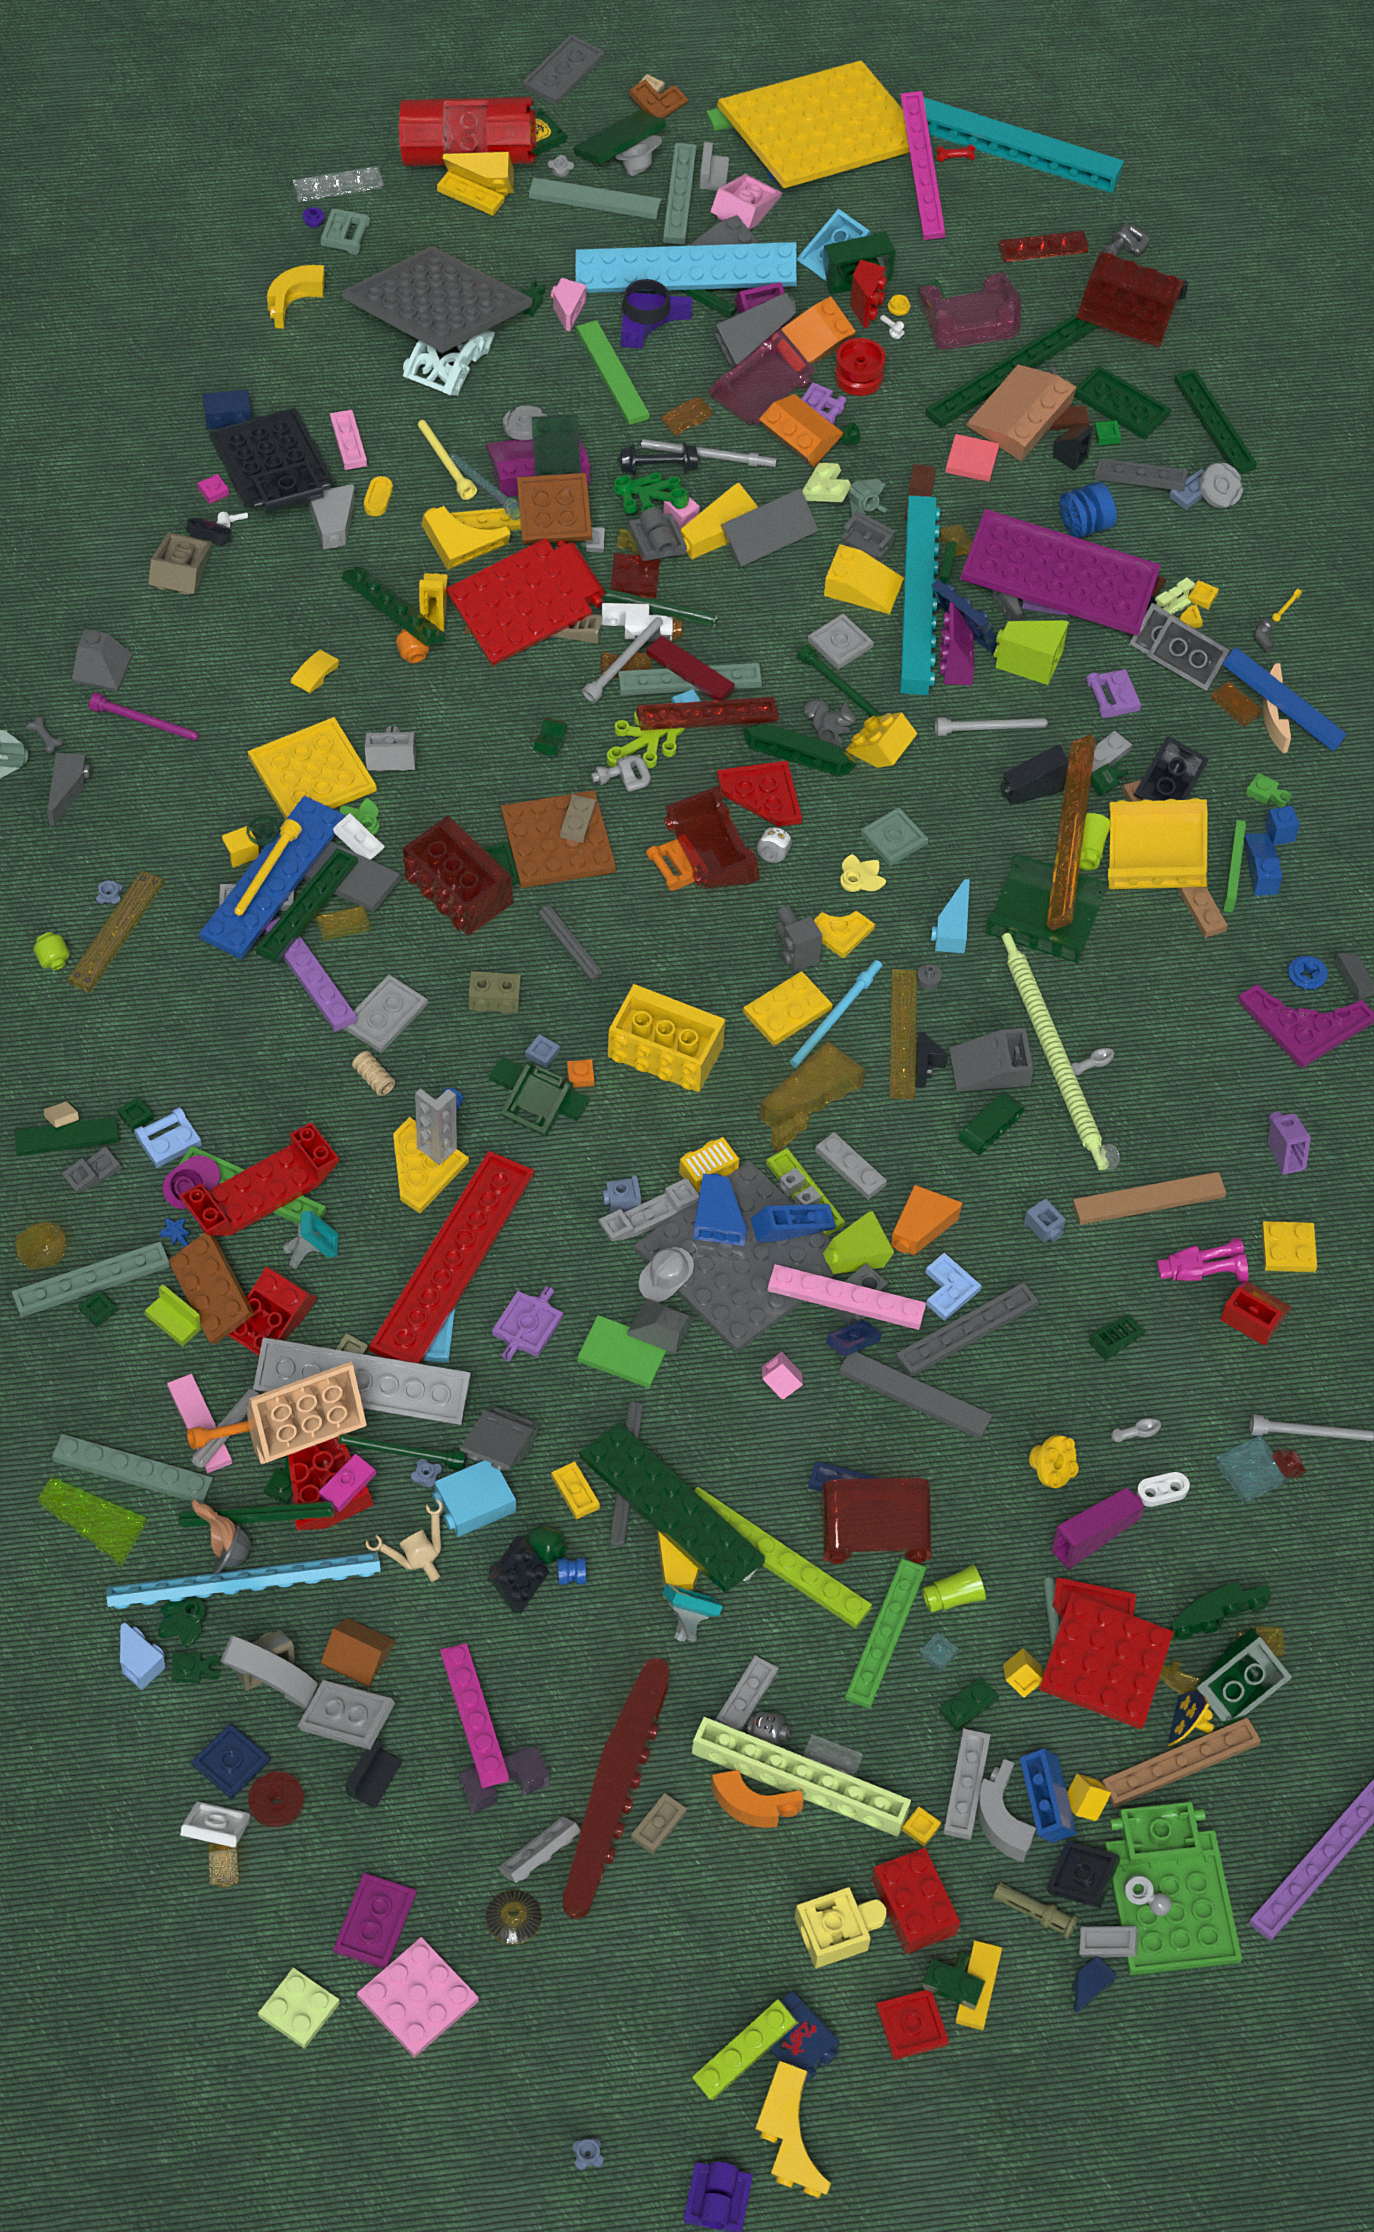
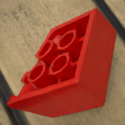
M338 1437L288 1455L293 1503L325 1501L320 1497L319 1491L352 1458L346 1445L338 1442ZM366 1485L340 1512L335 1509L334 1516L296 1519V1530L326 1529L373 1506L374 1504Z

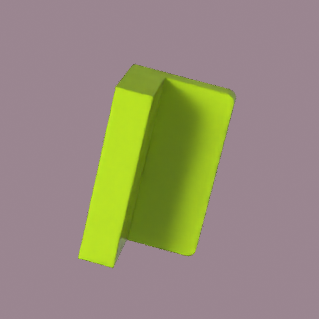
M162 1284L158 1288L160 1297L145 1310V1316L183 1347L201 1330L200 1316Z

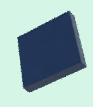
M230 1723L191 1761V1765L232 1800L270 1762V1757Z

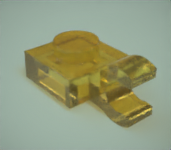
M1256 1626L1254 1631L1263 1639L1276 1657L1282 1658L1285 1653L1283 1628ZM1238 1632V1638H1235L1234 1641L1239 1639L1246 1632Z

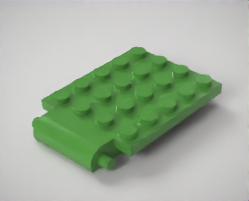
M1192 1802L1120 1809L1119 1818L1110 1819L1111 1830L1120 1829L1122 1836L1121 1841L1105 1842L1104 1844L1105 1851L1118 1854L1120 1857V1863L1111 1882L1119 1926H1136L1138 1928L1137 1957H1126L1129 1975L1241 1963L1242 1956L1215 1830L1198 1832L1196 1821L1205 1820L1204 1809L1194 1810ZM1135 1874L1146 1876L1153 1885L1154 1894L1163 1893L1170 1898L1172 1902L1170 1912L1164 1916H1157L1151 1912L1149 1903L1138 1905L1129 1901L1124 1893L1125 1881ZM1136 1884L1133 1887V1892L1139 1893L1142 1890V1885Z

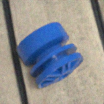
M1097 481L1085 485L1082 490L1073 489L1072 492L1068 491L1060 496L1061 517L1072 537L1080 539L1085 535H1092L1094 530L1100 532L1112 528L1116 524L1115 503L1104 483Z

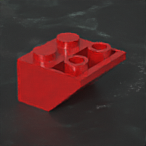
M860 260L853 274L850 307L862 326L868 329L871 321H875L877 318L878 306H882L885 300L886 293L883 290L887 284V277H885L886 267Z
M1246 1281L1237 1287L1225 1304L1221 1321L1266 1346L1291 1310V1306Z

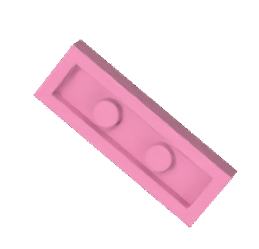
M347 410L330 413V421L344 470L367 466V459L353 411Z

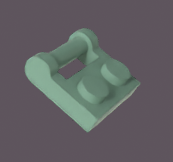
M332 208L321 237V246L347 250L348 253L357 255L361 248L360 242L365 228L370 224V218L365 214ZM351 224H357L352 240L346 239Z

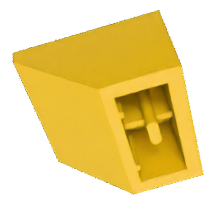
M902 712L888 713L878 717L872 716L864 722V727L861 731L853 736L852 742L846 750L848 753L877 768L892 766L917 735V732Z

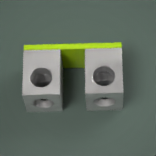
M798 1166L780 1177L779 1188L787 1197L805 1188V1190L795 1196V1205L822 1204L823 1194Z

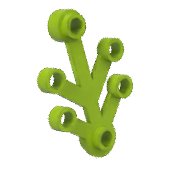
M639 709L634 713L635 724L639 726L649 724L659 727L647 729L629 726L625 720L617 721L615 723L616 735L640 738L622 748H611L607 753V764L610 767H614L618 759L628 756L648 745L647 752L643 755V760L646 762L647 768L655 767L657 764L656 752L659 738L667 734V741L662 744V753L666 757L674 756L676 754V737L686 728L685 718L677 713H671L665 717L648 715L647 711Z

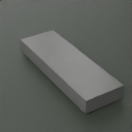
M755 1655L715 1721L742 1732L777 1675L779 1668Z

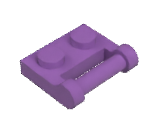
M1126 669L1104 674L1091 673L1086 677V682L1089 687H1092L1100 706L1099 712L1101 717L1108 718L1140 711L1141 703ZM1101 685L1106 686L1113 705L1108 703Z

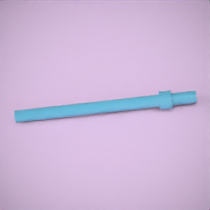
M875 960L866 971H862L859 974L853 987L790 1060V1064L793 1067L797 1068L860 992L870 986L873 982V977L882 967L880 961Z

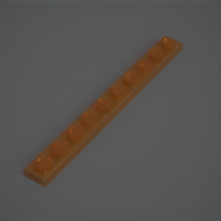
M1091 734L1071 742L1069 766L1047 918V926L1052 931L1072 923L1096 743V739Z

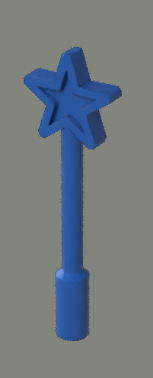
M166 1218L167 1228L160 1231V1237H170L173 1245L178 1240L185 1248L189 1245L184 1238L189 1237V1232L183 1228L185 1219L182 1218L177 1222H173Z

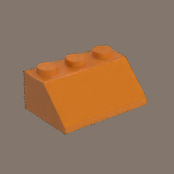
M795 394L773 402L759 418L768 432L813 468L843 435L841 430Z

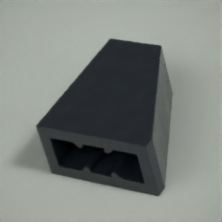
M1056 745L1004 773L1000 790L1003 797H1007L1010 806L1064 792L1069 762L1061 745Z

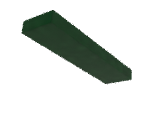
M501 1057L490 1073L489 1080L512 1091L524 1067ZM571 1090L560 1114L578 1121L589 1104V1098Z
M116 1117L72 1122L57 1128L49 1125L14 1130L17 1156L119 1143Z

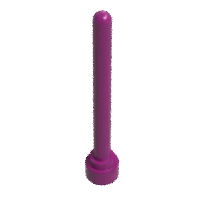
M94 692L89 702V710L97 713L109 711L193 741L199 737L196 731L109 702V699L105 698L103 694Z

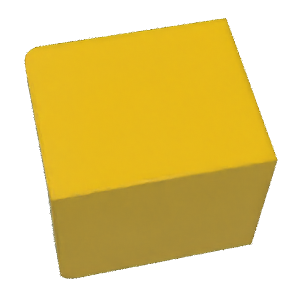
M249 826L222 836V840L230 853L232 867H237L258 857V842Z
M1024 1648L1004 1663L1003 1668L1006 1681L1023 1697H1026L1040 1685L1043 1676L1042 1667Z
M1076 1774L1067 1792L1071 1811L1076 1816L1097 1821L1112 1792L1098 1779Z

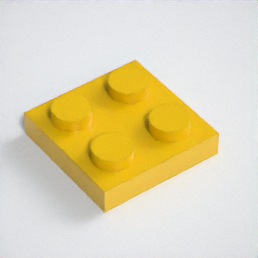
M1263 1221L1262 1240L1265 1271L1316 1272L1317 1257L1314 1223Z

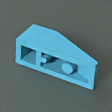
M964 879L939 915L937 927L932 926L931 941H935V951L965 952L970 881L968 879Z

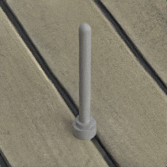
M655 618L596 682L588 683L581 690L587 700L592 703H596L602 696V688L663 624L662 618Z
M936 717L935 734L936 736H947V734H951V731L1044 728L1048 725V721L1045 718L951 722V719H946V717Z
M1252 1414L1250 1419V1435L1262 1436V1434H1267L1268 1432L1366 1441L1374 1440V1431L1274 1422L1264 1418L1263 1415Z

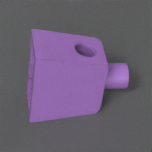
M1280 1111L1272 1113L1268 1118L1270 1121L1268 1142L1282 1175L1305 1170L1311 1141L1310 1135L1296 1114L1283 1115Z

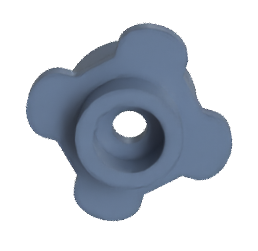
M108 880L98 885L99 895L96 897L98 903L118 904L121 901L119 893L122 891V886L119 883Z
M420 1459L417 1461L416 1471L411 1474V1479L423 1487L435 1486L434 1482L437 1481V1475L442 1472V1467L439 1464L428 1463L426 1459Z
M586 2139L576 2141L573 2144L572 2150L576 2153L577 2158L575 2166L578 2169L584 2170L587 2166L593 2165L600 2167L603 2164L604 2158L600 2155L601 2142L598 2139ZM590 2152L591 2155L586 2156L585 2153Z

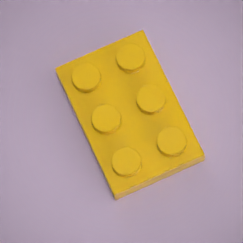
M801 971L745 1006L743 1013L766 1039L775 1046L831 1011L833 1004Z

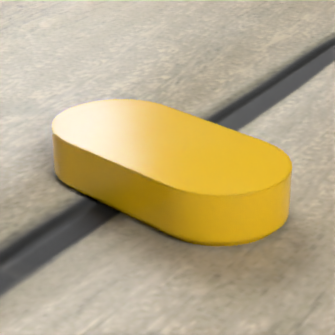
M379 476L371 480L364 499V510L368 515L380 516L386 512L393 492L392 481L389 478Z

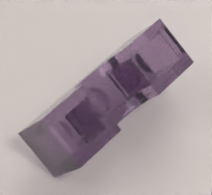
M538 1746L531 1749L530 1747H524L516 1751L514 1755L503 1757L509 1780L519 1785L523 1795L549 1786V1773ZM470 1766L459 1774V1786L470 1814L497 1805V1793L494 1788L496 1785L482 1788L475 1766Z

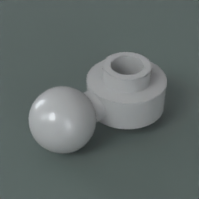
M1135 1874L1125 1881L1124 1893L1129 1901L1138 1905L1149 1903L1151 1912L1157 1916H1164L1170 1912L1172 1907L1170 1898L1163 1893L1154 1894L1153 1885L1146 1876ZM1136 1884L1142 1885V1890L1139 1893L1133 1892V1887Z

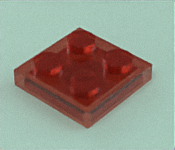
M614 553L610 589L647 598H657L660 558L643 561L640 555Z

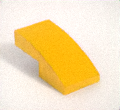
M319 650L298 669L291 678L290 683L311 693L323 685L326 675L338 668L339 659Z

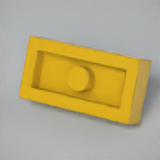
M576 1462L551 1472V1478L576 1520L600 1509V1503Z

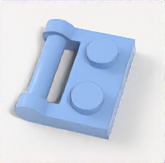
M180 1107L172 1110V1114L144 1128L140 1126L134 1129L138 1141L156 1168L186 1154L191 1146L196 1148L202 1146L201 1139L186 1119ZM176 1122L179 1124V1127L151 1141L148 1138Z

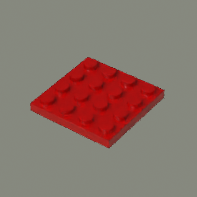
M1071 1592L1038 1690L1142 1730L1173 1631Z

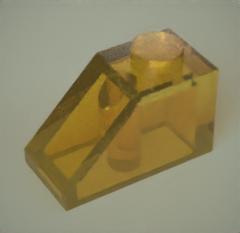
M209 1842L210 1885L230 1887L233 1884H239V1842L236 1847Z

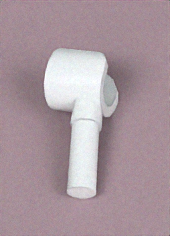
M885 315L881 316L880 319L891 328L889 330L890 335L895 339H899L904 334L902 330L904 324L901 321L895 323Z
M220 512L217 523L230 528V522L246 519L248 514L246 512L229 515L226 512Z

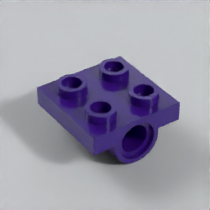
M695 2162L683 2223L725 2232H742L753 2174L739 2172L737 2167L724 2162H712L710 2165Z

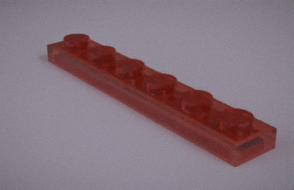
M774 697L638 705L636 709L641 731L777 722L779 718Z

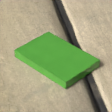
M598 1315L578 1355L577 1362L650 1389L667 1351L628 1336L629 1326Z

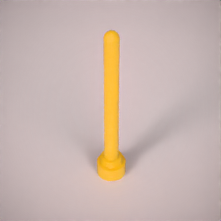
M286 819L280 828L281 837L235 907L234 912L236 915H243L289 841L298 838L302 827L294 820Z

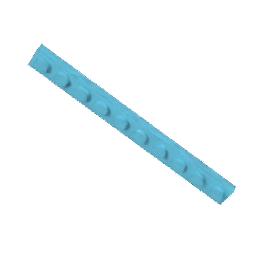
M378 1552L220 1572L218 1574L213 1573L107 1587L108 1607L114 1606L121 1609L135 1603L152 1605L157 1603L158 1600L165 1599L181 1601L188 1596L206 1598L211 1596L212 1593L235 1594L242 1589L259 1591L267 1586L289 1587L296 1582L303 1581L313 1584L326 1578L343 1580L349 1575L359 1574V1576L367 1577L381 1571Z

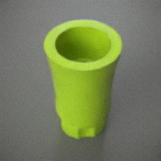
M1087 813L1078 818L1076 864L1079 868L1087 871L1098 868L1111 827V821L1107 817L1096 813Z
M973 1564L922 1589L929 1612L941 1609L944 1611L955 1606L986 1600L982 1580Z

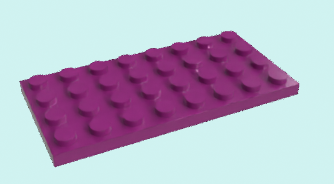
M985 509L960 579L1138 636L1161 564Z

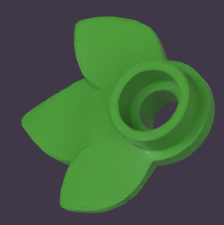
M366 798L362 802L360 809L348 806L340 807V813L346 816L350 813L373 836L379 831V822L377 820L379 810L370 799Z

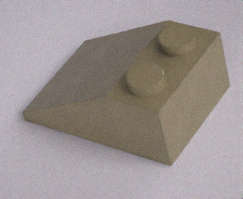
M168 532L151 558L148 585H153L161 590H176L186 595L194 594L200 584L213 543L203 539Z

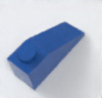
M1268 833L1245 834L1244 844L1253 894L1278 895L1282 873L1279 857Z
M829 1204L766 1206L751 1218L757 1242L782 1241L836 1228Z

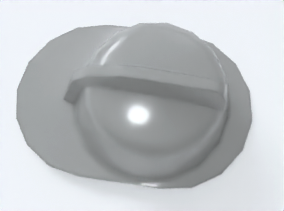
M650 136L616 155V159L622 160L629 175L633 176L641 173L651 165L652 150L661 144L662 138L660 136Z
M671 1247L656 1253L652 1261L640 1274L639 1288L643 1296L656 1302L670 1298L693 1273L694 1263L689 1252L683 1248Z

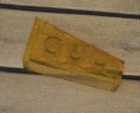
M827 1041L761 1102L759 1119L779 1133L805 1119V1116L813 1111L818 1112L825 1108V1105L835 1099L838 1101L845 1097L849 1091L853 1089L858 1090L863 1087L865 1069Z

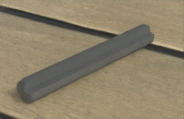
M550 906L542 907L539 911L541 919L590 980H597L602 975V970Z

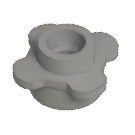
M559 155L555 160L548 162V167L552 168L555 176L564 177L569 174V170L574 168V164L569 162L566 156Z

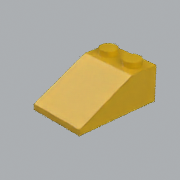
M508 152L443 154V159L449 172L503 196L514 193V167Z
M840 544L826 576L824 596L891 614L904 577L864 551Z

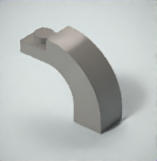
M1004 1759L1000 1768L995 1766L990 1781L983 1779L977 1805L978 1818L985 1836L999 1851L1013 1859L1024 1862L1036 1828L1015 1819L1005 1808L1003 1793L1011 1777L1014 1763Z

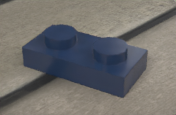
M863 1319L829 1334L826 1343L835 1349L837 1353L846 1357L879 1342L882 1333Z

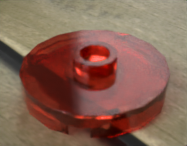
M271 1772L261 1779L258 1778L249 1790L248 1806L252 1816L259 1823L267 1827H283L291 1824L299 1817L304 1807V1793L293 1776L284 1772ZM278 1798L281 1802L273 1804L272 1800Z

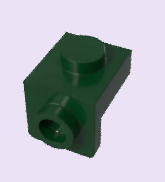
M545 718L541 733L535 740L533 750L539 751L543 755L556 756L564 745L567 724Z

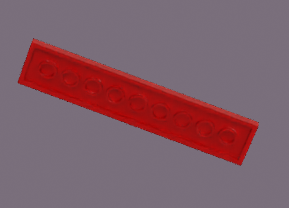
M491 1151L487 1152L369 1346L370 1352L387 1359L417 1364L422 1363L534 1176L533 1169Z

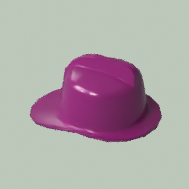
M202 1155L193 1156L185 1160L164 1179L162 1187L166 1201L173 1207L187 1209L179 1195L200 1183L203 1184L207 1191L217 1186L220 1180V1172L216 1163Z

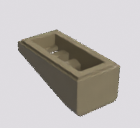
M590 615L574 624V629L568 627L552 636L598 644L603 616Z

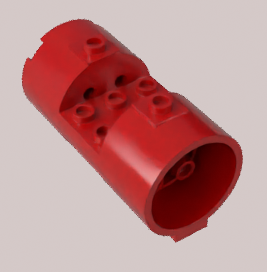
M533 97L401 100L399 145L403 165L446 166L443 154L508 152L512 164H535L536 154H532L536 146L535 110H531V105H534Z

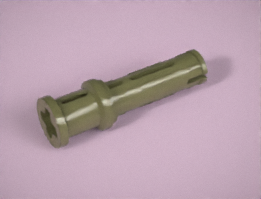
M1002 1882L998 1885L993 1899L1003 1902L1040 1921L1042 1927L1046 1929L1050 1927L1064 1934L1066 1939L1070 1938L1079 1919L1076 1915L1070 1916L1058 1910L1054 1904H1049V1906L1042 1904Z

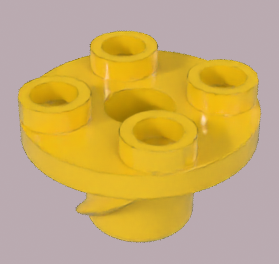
M1054 1435L1048 1438L1043 1445H1037L1031 1450L1029 1463L1033 1469L1037 1470L1038 1477L1043 1485L1050 1488H1060L1070 1478H1074L1077 1475L1076 1449L1072 1438Z

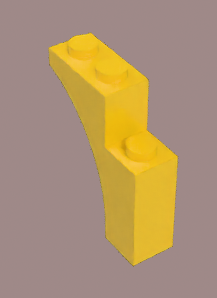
M779 2061L756 2129L762 2131L761 2138L777 2143L778 2138L783 2139L771 2174L777 2176L775 2182L791 2188L795 2182L805 2186L804 2193L820 2198L821 2193L828 2195L831 2183L823 2177L810 2160L802 2140L799 2123L800 2099L808 2072Z

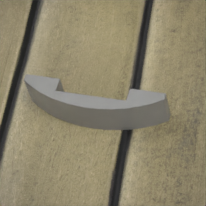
M685 1178L666 1187L664 1194L624 1213L619 1209L600 1218L598 1222L611 1241L632 1238L659 1227L679 1211L699 1201V1194L688 1178Z
M230 1636L220 1661L239 1673L249 1674L285 1694L284 1698L303 1709L308 1708L318 1685L309 1675L288 1661L234 1636Z

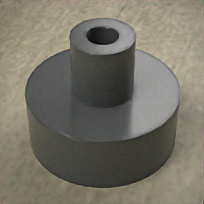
M925 964L918 969L917 983L921 988L933 990L940 985L942 972L936 965Z

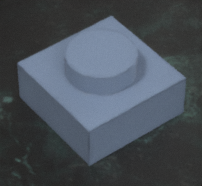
M539 1034L525 1051V1057L547 1068L560 1052V1046Z

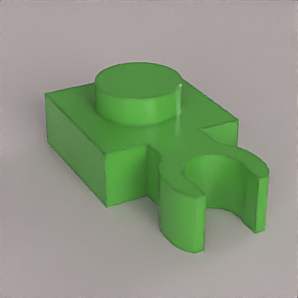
M1260 773L1256 775L1246 791V794L1266 805L1271 800L1279 808L1286 805V801L1282 799L1290 801L1291 798L1290 792L1278 789V782Z

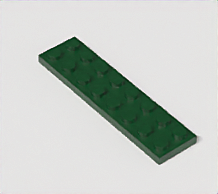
M620 1422L580 1451V1459L724 1593H727L765 1563V1556Z

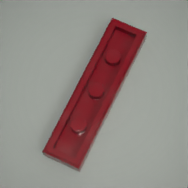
M662 635L646 649V655L719 703L734 690L735 684Z

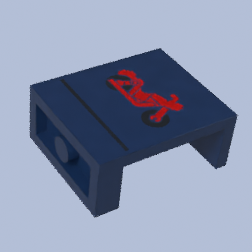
M791 1991L781 2001L799 2023L774 2044L769 2051L779 2061L807 2071L808 2075L804 2083L806 2084L816 2075V2069L823 2063L828 2065L837 2057L839 2040L801 1999Z

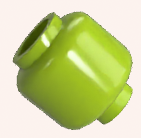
M53 932L39 936L33 947L41 967L46 969L52 968L53 971L63 968L66 965L65 961L70 956L63 937Z

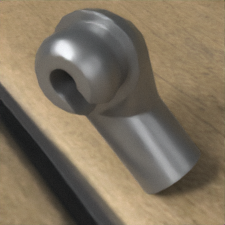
M1267 618L1258 624L1254 635L1265 652H1270L1275 647V644L1269 638L1274 623Z

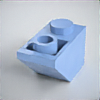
M124 1622L121 1625L120 1635L122 1673L143 1690L165 1669L164 1653L156 1644L150 1645L145 1641V1636L138 1628H131Z

